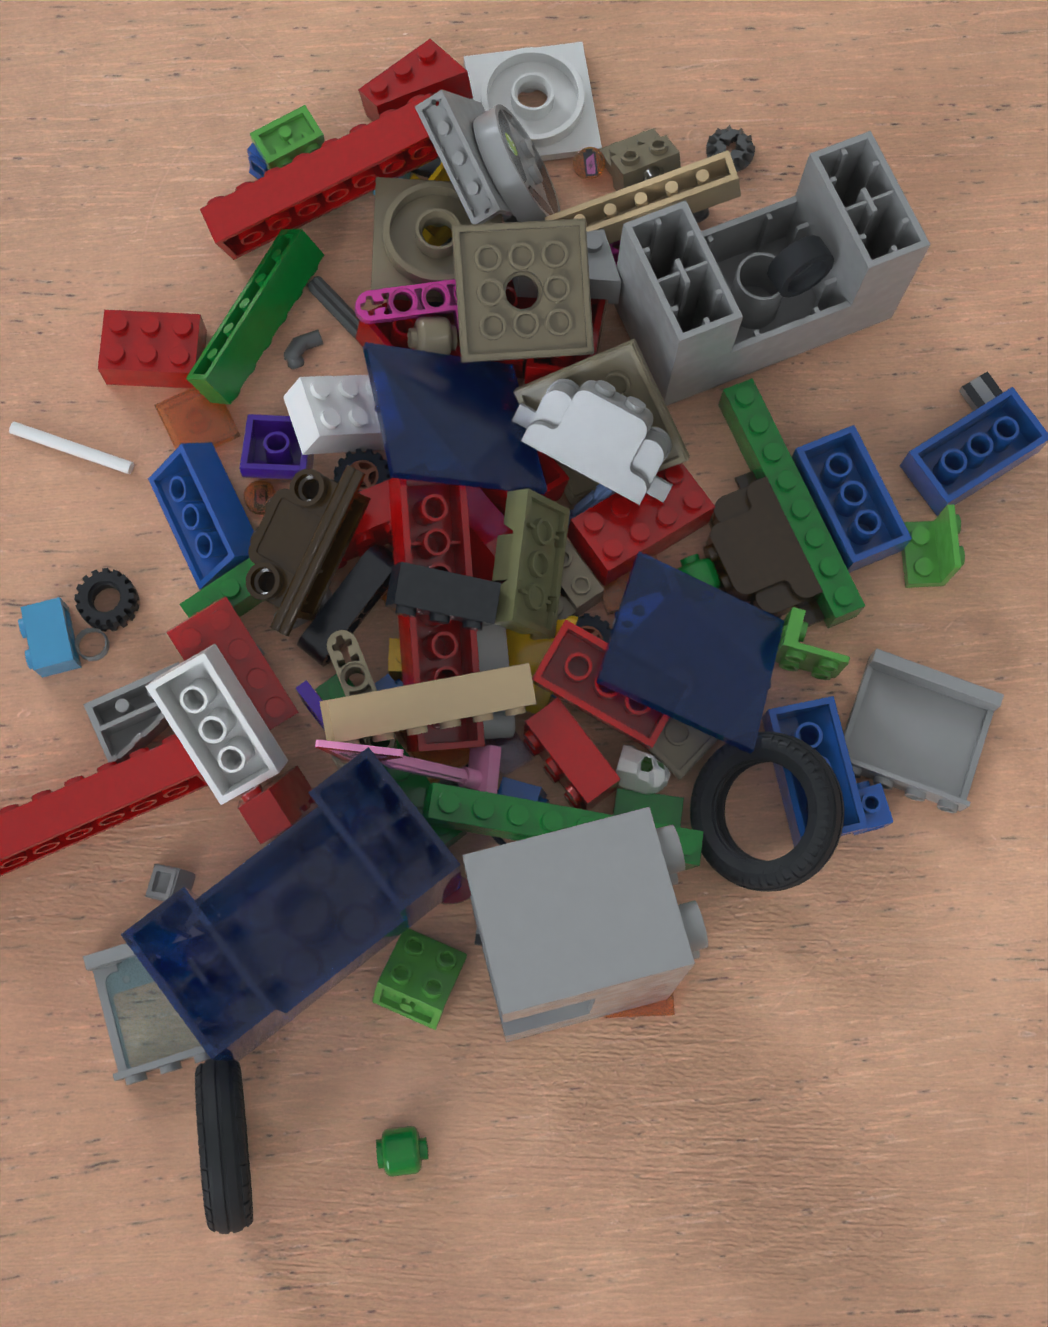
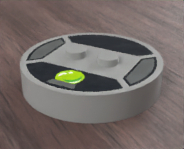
M501 104L477 116L473 122V129L479 152L494 185L515 218L519 222L545 221L544 217L560 212L557 194L548 171L533 142L517 118Z

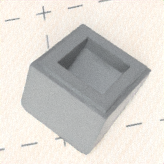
M155 864L145 897L179 906H186L195 880V874L180 868Z

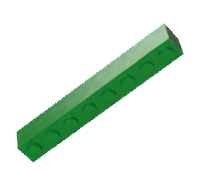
M753 378L723 389L718 406L750 471L754 472L757 480L765 476L767 477L823 591L817 603L825 617L824 622L827 628L857 617L865 607V604Z
M433 782L425 791L420 824L519 841L615 815ZM654 823L656 829L668 826L665 824ZM674 826L682 846L685 870L700 866L704 831Z

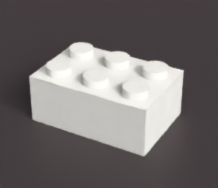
M383 374L299 377L283 396L303 455L356 452V449L359 448L362 451H366L367 448L372 449V451L386 450L403 432Z

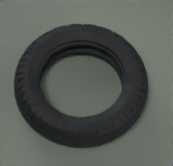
M767 731L755 732L729 741L720 747L704 764L692 790L690 821L693 830L704 831L701 853L711 867L721 876L746 889L762 892L781 891L809 880L829 861L842 834L844 801L835 773L823 756L813 747L787 734ZM765 762H772L783 766L799 780L805 791L809 809L807 826L799 843L786 855L770 861L754 858L740 849L732 839L725 820L726 798L733 782L746 769Z
M228 1057L211 1058L206 1060L204 1064H199L195 1071L197 1134L207 1226L211 1231H218L219 1234L237 1233L242 1231L244 1227H249L253 1222L251 1173L241 1066L237 1060H230Z

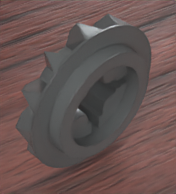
M730 125L722 130L717 128L716 132L709 136L706 145L707 157L725 152L727 146L736 142V150L733 149L730 153L736 171H741L749 166L755 152L752 135L747 136L742 128L736 130L732 129Z

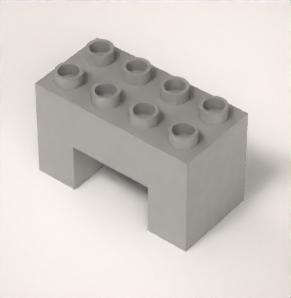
M868 131L810 153L795 196L704 231L700 230L686 200L624 223L617 261L621 288L619 302L614 305L630 339L636 340L666 406L892 318L923 260L930 242L872 132ZM819 236L834 257L835 261L832 269L825 278L810 290L798 296L782 297L767 275L770 263L791 243L803 237Z
M650 807L462 855L472 895L470 896L476 925L478 926L482 949L506 1042L667 1000L694 966V959L700 958L699 950L708 948L707 932L697 902L694 900L678 905L673 885L678 884L677 872L685 871L684 854L677 831L673 824L656 829Z

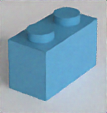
M60 597L20 607L22 618L18 619V625L22 637L27 638L29 649L25 650V658L30 670L33 669L43 678L82 668L79 654L75 649V635L69 607Z

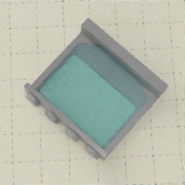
M220 914L83 956L86 970L93 971L118 1069V1072L113 1074L114 1081L125 1079L126 1085L138 1083L148 1079L146 1072L160 1069L161 1074L181 1069V1061L193 1057L196 1064L215 1058V1050L228 1047L231 1053L250 1047L249 1040L257 1037L225 917Z

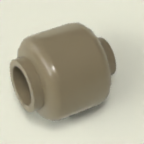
M444 316L418 317L414 328L408 329V346L415 349L419 359H446L451 351H455L457 347L456 326L451 325L449 319Z

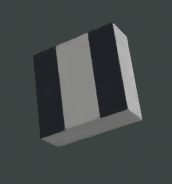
M988 371L965 384L959 390L973 411L1003 393Z

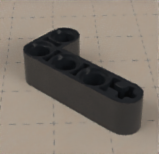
M377 544L371 546L362 555L301 635L297 646L324 667L329 664L331 658L327 651L328 638L336 631L346 630L353 634L389 587L392 565H394V554L385 546ZM345 644L339 646L340 650Z

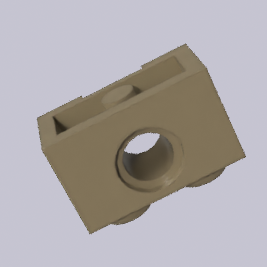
M654 128L599 149L600 160L611 174L613 187L616 191L681 168L680 152L667 135L660 137Z
M566 540L560 591L563 597L560 595L557 620L566 619L568 616H580L601 602L604 593L603 587L568 540Z

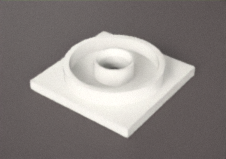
M583 42L464 56V66L468 71L473 94L471 99L481 102L485 111L498 104L505 106L525 129L542 161L584 156L583 153L586 152V149H592L593 152L595 151L596 154H599V149L602 148ZM535 90H539L547 96V101L542 106L534 108L524 106L518 100V95L521 92L531 93Z

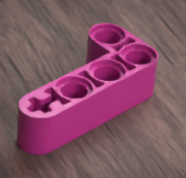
M455 279L368 290L361 293L356 300L354 310L356 317L365 324L453 313L457 336L459 337ZM429 291H437L442 295L443 304L441 306L432 307L427 303L426 294ZM398 295H405L410 299L411 308L405 312L399 311L395 308L393 299ZM383 297H388L387 309L389 314H384L385 307L375 309L372 316L368 315L367 310L361 309L367 299L371 300L372 305L383 304Z

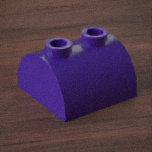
M247 415L240 461L242 477L292 480L294 475L300 470L313 469L314 454H302L290 416Z

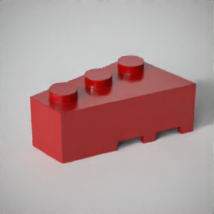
M431 39L358 89L365 114L372 122L377 120L379 115L387 110H397L407 105V102L414 96L426 95L428 93H431L432 96L441 89L469 99L473 98L468 71Z
M297 765L263 787L261 784H258L242 793V800L239 801L238 809L259 843L263 844L292 826L303 815L301 810L305 812L311 807V804L319 799Z

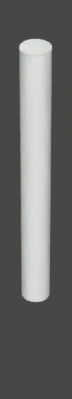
M15 421L10 425V434L126 474H131L133 471L134 462Z

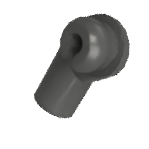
M319 330L297 336L291 340L284 352V360H287L289 368L296 369L304 365L302 354L306 350L323 345Z

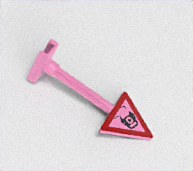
M316 740L315 748L352 765L377 762L388 768L458 783L460 787L497 794L501 747L486 745L470 748L468 767L460 769L404 756V750L327 740Z

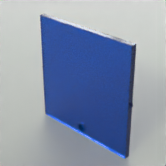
M365 342L363 352L375 402L374 410L377 412L391 478L507 491L529 488L539 494H545L547 486L537 450L521 441L527 429L512 421L520 405L513 393L515 388L519 387L513 364L494 361L461 363L460 356Z
M639 551L635 557L619 611L615 613L616 620L596 683L751 754L755 749L768 689L771 688L770 680L784 620Z

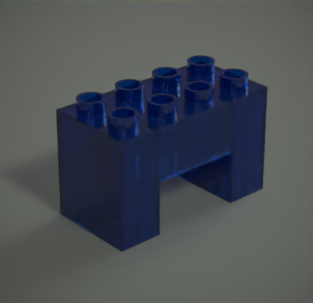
M369 747L308 792L317 808L201 896H197L186 887L181 888L121 934L212 1060L228 1061L235 1059L239 1062L462 887L461 864ZM195 927L204 934L193 937L189 930ZM181 936L187 938L186 940L173 943Z

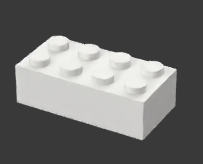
M216 644L164 672L145 686L220 805L280 773L288 762L287 757Z

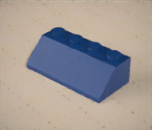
M212 442L181 443L148 480L199 590H201L249 558L248 550L254 530Z
M834 696L768 709L762 717L765 732L783 733L804 741L823 756L835 773L844 801V823L841 836L867 829L868 824ZM773 763L795 847L801 840L808 822L809 809L807 797L799 780L788 769Z

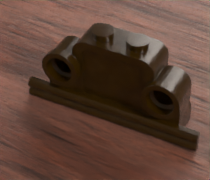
M347 465L338 483L323 476V474L316 470L303 469L292 478L290 490H278L267 502L265 515L250 539L251 544L248 554L250 560L255 565L247 573L246 587L254 598L266 600L279 608L270 628L285 636H289L297 618L313 621L371 498L358 492L366 475L365 473Z
M753 471L736 477L735 481L739 490L724 495L717 500L716 507L709 521L711 532L706 546L703 547L705 557L711 559L719 573L720 589L724 594L728 593L730 598L737 603L749 602L751 614L755 619L763 623H773L779 620L782 615L789 613L792 607L806 611L803 621L808 623V627L823 621L825 617L817 603L823 591L767 477L765 476L757 480Z

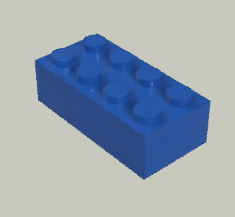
M1011 387L909 451L900 467L935 515L938 516L946 505L958 504L1037 454L1047 444L1048 432L1016 390Z
M855 425L795 449L792 459L849 573L904 550L912 537Z

